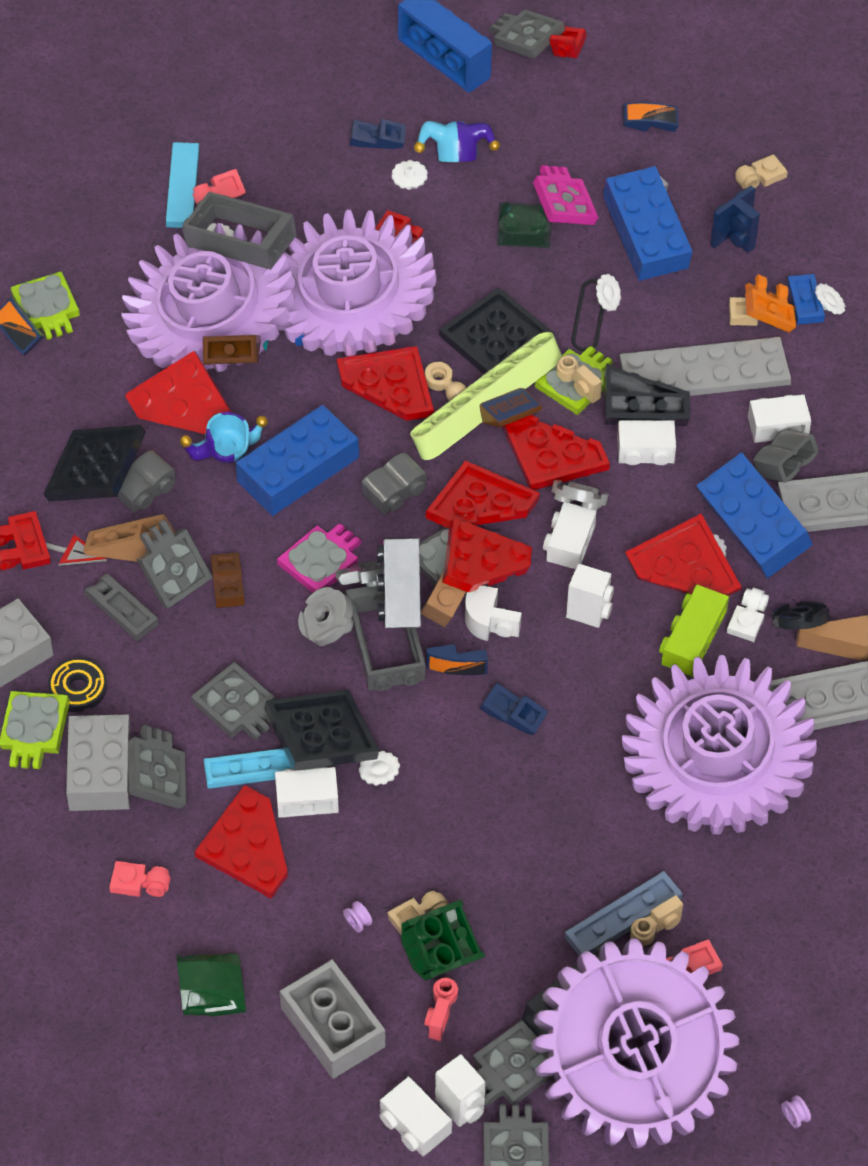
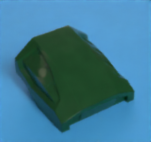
M462 899L401 923V942L413 971L425 981L486 957L484 952L480 951L462 906L464 904Z
M176 954L183 1016L205 1015L214 1017L246 1012L239 954L191 956Z

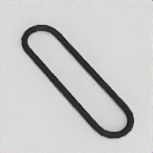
M598 279L586 280L580 290L571 341L574 348L583 352L587 348L578 346L575 339L584 290L589 283H598ZM602 305L600 307L595 340L592 345L593 348L597 347L604 313Z

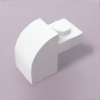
M479 586L478 590L470 593L467 592L465 623L474 636L488 641L490 632H494L501 637H519L522 613L496 608L498 588Z

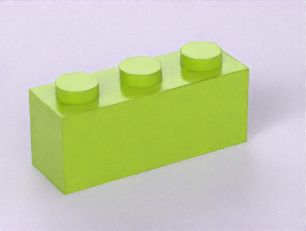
M698 584L692 594L687 593L682 604L683 612L681 616L676 615L672 622L670 638L665 636L659 649V653L663 654L661 665L672 668L676 664L684 674L693 677L694 659L700 657L703 660L727 613L729 596Z

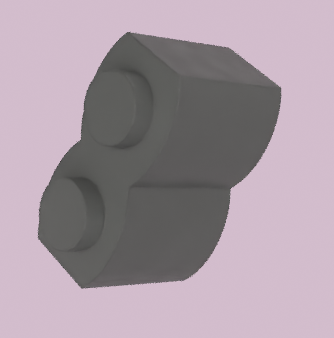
M786 429L774 438L771 445L763 447L756 454L753 461L756 470L762 477L787 482L798 473L801 466L809 464L816 457L819 450L814 435Z
M150 450L141 455L131 465L116 498L133 513L140 509L144 510L152 504L155 497L162 493H168L173 488L176 482L175 470L158 454Z
M403 452L393 457L384 467L376 469L362 480V494L382 514L390 510L396 511L403 505L405 499L412 495L418 496L424 491L427 473Z

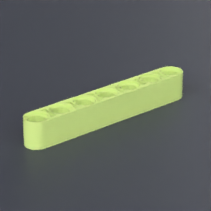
M544 332L533 337L417 425L410 434L420 457L423 460L437 457L482 423L480 403L518 388L526 389L554 368L558 360L562 358V354L553 333Z

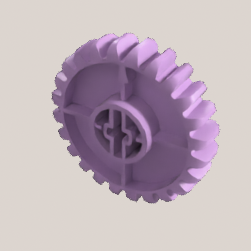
M630 939L626 943L621 956L618 947L613 942H606L600 949L599 960L588 951L581 953L577 959L579 972L573 968L564 967L558 973V980L563 989L550 987L544 992V1001L554 1011H541L534 1017V1023L541 1029L548 1031V1034L537 1037L531 1042L533 1050L548 1054V1059L535 1068V1072L538 1076L542 1077L553 1076L556 1081L545 1092L547 1099L552 1100L565 1096L568 1100L561 1113V1117L564 1120H569L579 1113L585 1116L582 1123V1133L584 1135H591L602 1125L605 1126V1142L611 1146L621 1140L625 1131H627L628 1140L634 1149L645 1145L649 1132L657 1144L664 1145L671 1140L672 1127L682 1135H687L694 1131L695 1126L692 1114L701 1119L710 1118L714 1114L713 1105L707 1096L719 1099L728 1094V1086L718 1075H728L737 1069V1063L732 1058L723 1055L724 1051L739 1045L738 1036L723 1032V1026L734 1020L735 1014L733 1010H717L715 1004L722 999L725 991L721 986L713 987L709 990L703 987L709 974V970L706 967H700L691 974L686 971L689 961V955L686 952L681 951L668 961L666 960L664 943L656 942L647 954L644 955L640 941L638 939ZM641 1017H643L653 1025L649 1024L645 1026ZM610 1027L617 1039L612 1043L611 1050L608 1042ZM640 1036L644 1041V1045L639 1049L636 1047L630 1050L626 1041ZM659 1036L662 1045L660 1058L654 1047L659 1043ZM614 1056H615V1057L617 1058V1060L620 1061V1062L626 1060L627 1065H628V1067H629L630 1070H628L627 1068H625V1067H623L622 1065H620V1064L616 1061V1059L614 1058Z

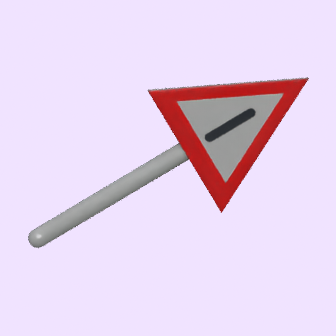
M75 534L67 548L46 543L48 549L64 553L59 566L107 561L104 557L85 555L83 552L85 542Z

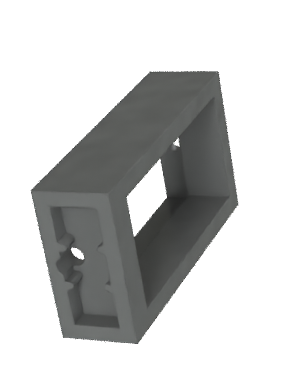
M210 191L197 204L196 209L184 221L182 226L187 246L203 251H212L224 257L269 270L274 267L297 236L293 214ZM217 217L269 233L259 245L206 229Z
M377 586L346 590V596L351 600L353 607L352 619L354 624L352 629L368 691L374 689L384 691L391 688V686L401 684L411 686L425 680L426 665L416 627H404L413 664L376 671L372 670L358 613L377 610V605L382 603V594L377 591Z

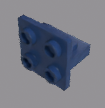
M753 186L748 187L744 191H739L729 202L721 204L716 208L713 214L711 247L716 248L730 238L736 247H741L747 253L755 248L760 213L753 208L756 191Z

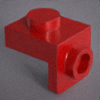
M565 27V31L561 35H551L549 41L553 55L578 58L587 37L586 30Z

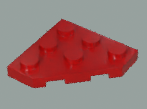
M417 346L337 359V369L341 385L345 389L406 421L428 418L434 413Z
M192 351L125 394L139 419L201 434L206 433L208 421L213 416L224 412L233 413L196 351Z
M533 415L502 426L525 480L532 490L552 486L554 480H562L561 483L610 470V462L601 442L592 438L585 440L575 436L574 431L556 424L553 427L539 422V418Z
M465 460L427 509L426 519L449 528L453 518L469 522L475 526L527 518L539 502L540 493Z
M702 513L625 552L639 580L686 594H692L697 584L726 596L742 590L738 579Z
M453 518L449 525L442 583L470 593L478 590L479 586L485 584L491 586L506 581L507 577L515 574L517 576L524 575L530 568L532 547L480 528L469 522Z
M244 785L194 853L195 857L272 899L288 877V870L270 798Z

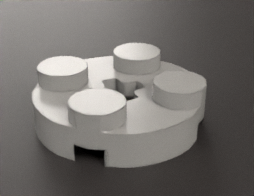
M554 480L552 492L555 493L554 499L565 503H571L574 500L581 501L582 507L591 510H598V508H601V505L605 506L607 504L609 496L607 492L600 496L598 495L600 489L574 482H569L568 486H560L562 480Z
M324 587L312 593L305 601L308 605L304 613L300 611L298 618L299 629L302 635L318 646H325L338 640L343 634L350 632L354 624L351 600L339 590H334L331 587ZM328 611L329 616L326 620L322 621L325 618V612Z

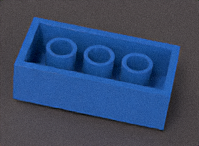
M404 0L398 4V40L468 93L491 78L492 42L486 36H482L468 23L463 22L451 10L446 9L436 0Z
M656 166L606 178L603 198L638 280L641 281L688 269L693 251Z
M321 405L237 461V482L273 516L358 459L359 438L324 405Z
M742 452L696 485L703 500L766 578L772 576L813 545L807 530Z

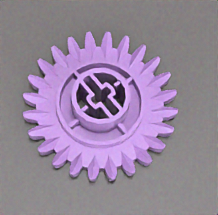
M346 210L343 229L337 230L331 216L328 213L324 214L323 226L325 234L319 235L308 221L303 223L307 243L303 244L295 237L288 246L291 256L285 252L282 254L287 256L290 270L295 279V287L292 289L295 300L294 305L287 309L290 315L288 322L284 325H277V329L285 331L286 338L289 341L295 343L296 338L305 335L302 338L305 350L311 352L321 348L326 356H333L337 351L344 352L346 357L354 356L359 350H365L367 353L376 352V346L382 343L391 346L396 343L395 336L399 333L406 335L413 331L412 320H423L426 315L425 306L431 304L434 298L433 287L436 284V272L433 269L432 252L424 255V238L420 237L411 244L412 232L409 224L395 237L393 216L389 215L380 231H377L374 214L371 210H368L362 228H356L351 210Z
M217 223L214 232L226 235L221 223ZM238 224L233 237L247 241L242 225ZM257 230L250 242L260 245L263 237L261 231ZM178 234L173 235L177 255L174 257L161 246L157 245L154 247L161 264L159 269L144 260H140V267L148 282L134 277L128 278L132 290L138 297L122 295L125 306L132 312L121 313L125 324L130 328L126 331L130 340L137 345L139 352L145 358H152L155 365L161 368L174 364L192 351H196L203 362V337L259 335L261 336L260 354L264 351L263 344L266 340H275L280 335L277 325H284L288 322L290 315L287 309L294 305L295 300L292 290L295 287V279L285 254L269 270L227 258L212 251L189 248ZM210 364L204 366L206 369L215 368L217 372H222L226 370L229 364Z
M719 655L715 674L708 676L701 658L696 657L693 665L694 679L688 681L676 664L671 668L673 684L671 690L658 678L654 677L652 679V691L657 701L656 703L638 693L636 696L637 708L645 719L628 713L626 715L627 727L636 736L622 735V746L626 752L637 756L624 757V766L627 772L631 774H642L632 778L634 790L637 793L651 791L646 796V805L652 810H658L665 806V820L670 823H675L683 817L687 819L688 830L694 832L700 829L702 824L710 825L712 834L720 835L723 827L732 825L737 833L745 832L747 821L753 819L760 826L768 823L769 810L772 809L776 813H783L788 809V800L785 798V795L799 797L804 791V783L795 778L805 779L810 777L813 772V762L803 759H809L816 753L817 740H804L813 733L814 719L809 718L796 722L805 712V699L803 697L787 706L785 705L791 695V682L789 680L783 682L773 692L770 691L772 668L767 666L757 680L753 682L750 680L749 659L744 658L736 675L729 676L726 658L724 655Z

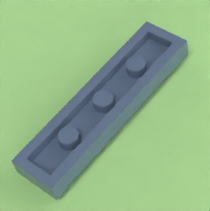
M663 871L567 930L564 938L578 955L585 951L594 954L597 952L596 948L603 942H613L631 931L632 923L639 918L650 916L651 910L675 895L681 900L682 892Z

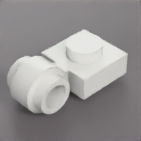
M754 587L752 590L747 588L742 599V605L746 606V608L737 605L728 625L727 633L754 642L764 620V614L759 613L758 610L765 611L769 595H766L765 591Z

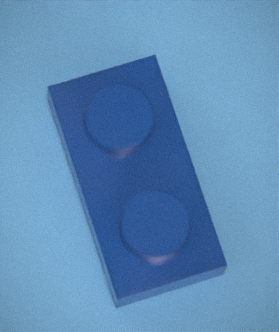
M815 275L788 276L787 286L792 305L794 306L797 325L824 322L825 313L823 306L815 293V287L817 286Z

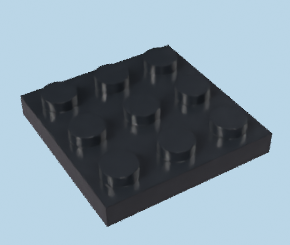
M498 287L440 328L439 336L485 375L533 337L544 332H553Z
M141 425L73 430L43 495L48 501L117 497L146 431Z
M349 690L267 700L264 710L293 771L375 760L378 758L379 749Z

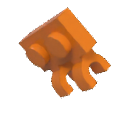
M758 274L755 277V285L750 283L745 285L747 315L790 333L796 328L794 306L788 304L787 301L788 287L779 283L776 286V294L767 293V278Z

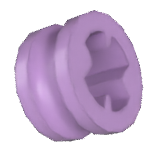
M358 901L352 904V909L347 907L343 910L345 919L358 933L363 930L364 925L369 926L372 924L369 912Z
M798 1095L792 1097L791 1102L785 1101L782 1103V1111L792 1127L798 1128L801 1126L802 1121L807 1123L811 1120V1114L807 1105Z

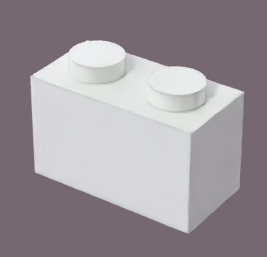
M787 395L778 398H760L750 401L748 420L754 443L773 441L780 432L786 429L809 434L811 417L804 395Z
M619 421L617 432L618 463H627L628 465H637L639 463L665 465L667 463H674L676 452L674 421Z
M563 503L561 511H556L551 525L554 530L552 534L547 533L544 541L543 550L547 551V562L573 569L577 568L578 563L582 564L595 528L597 510L587 509L571 503Z
M578 563L569 584L566 618L599 628L603 618H609L613 603L610 602L614 592V586H610L611 573Z
M319 767L298 771L286 769L281 772H275L278 818L338 813L335 767Z
M459 1055L436 1072L435 1100L458 1127L466 1122L469 1124L475 1122L483 1114L485 1081L466 1059Z
M407 1077L380 1100V1118L382 1122L391 1130L395 1128L402 1135L401 1139L405 1146L412 1152L417 1150L424 1157L452 1133V1120L410 1077Z

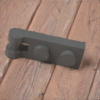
M104 574L99 578V583L95 586L90 585L83 590L85 597L92 604H96L136 641H139L159 625L158 618L109 574Z

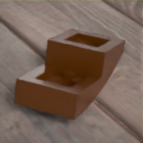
M239 552L210 555L216 608L245 605Z

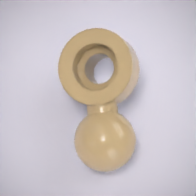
M433 362L427 366L425 370L427 386L436 391L446 390V397L449 401L466 389L463 383L452 382V370L446 363Z

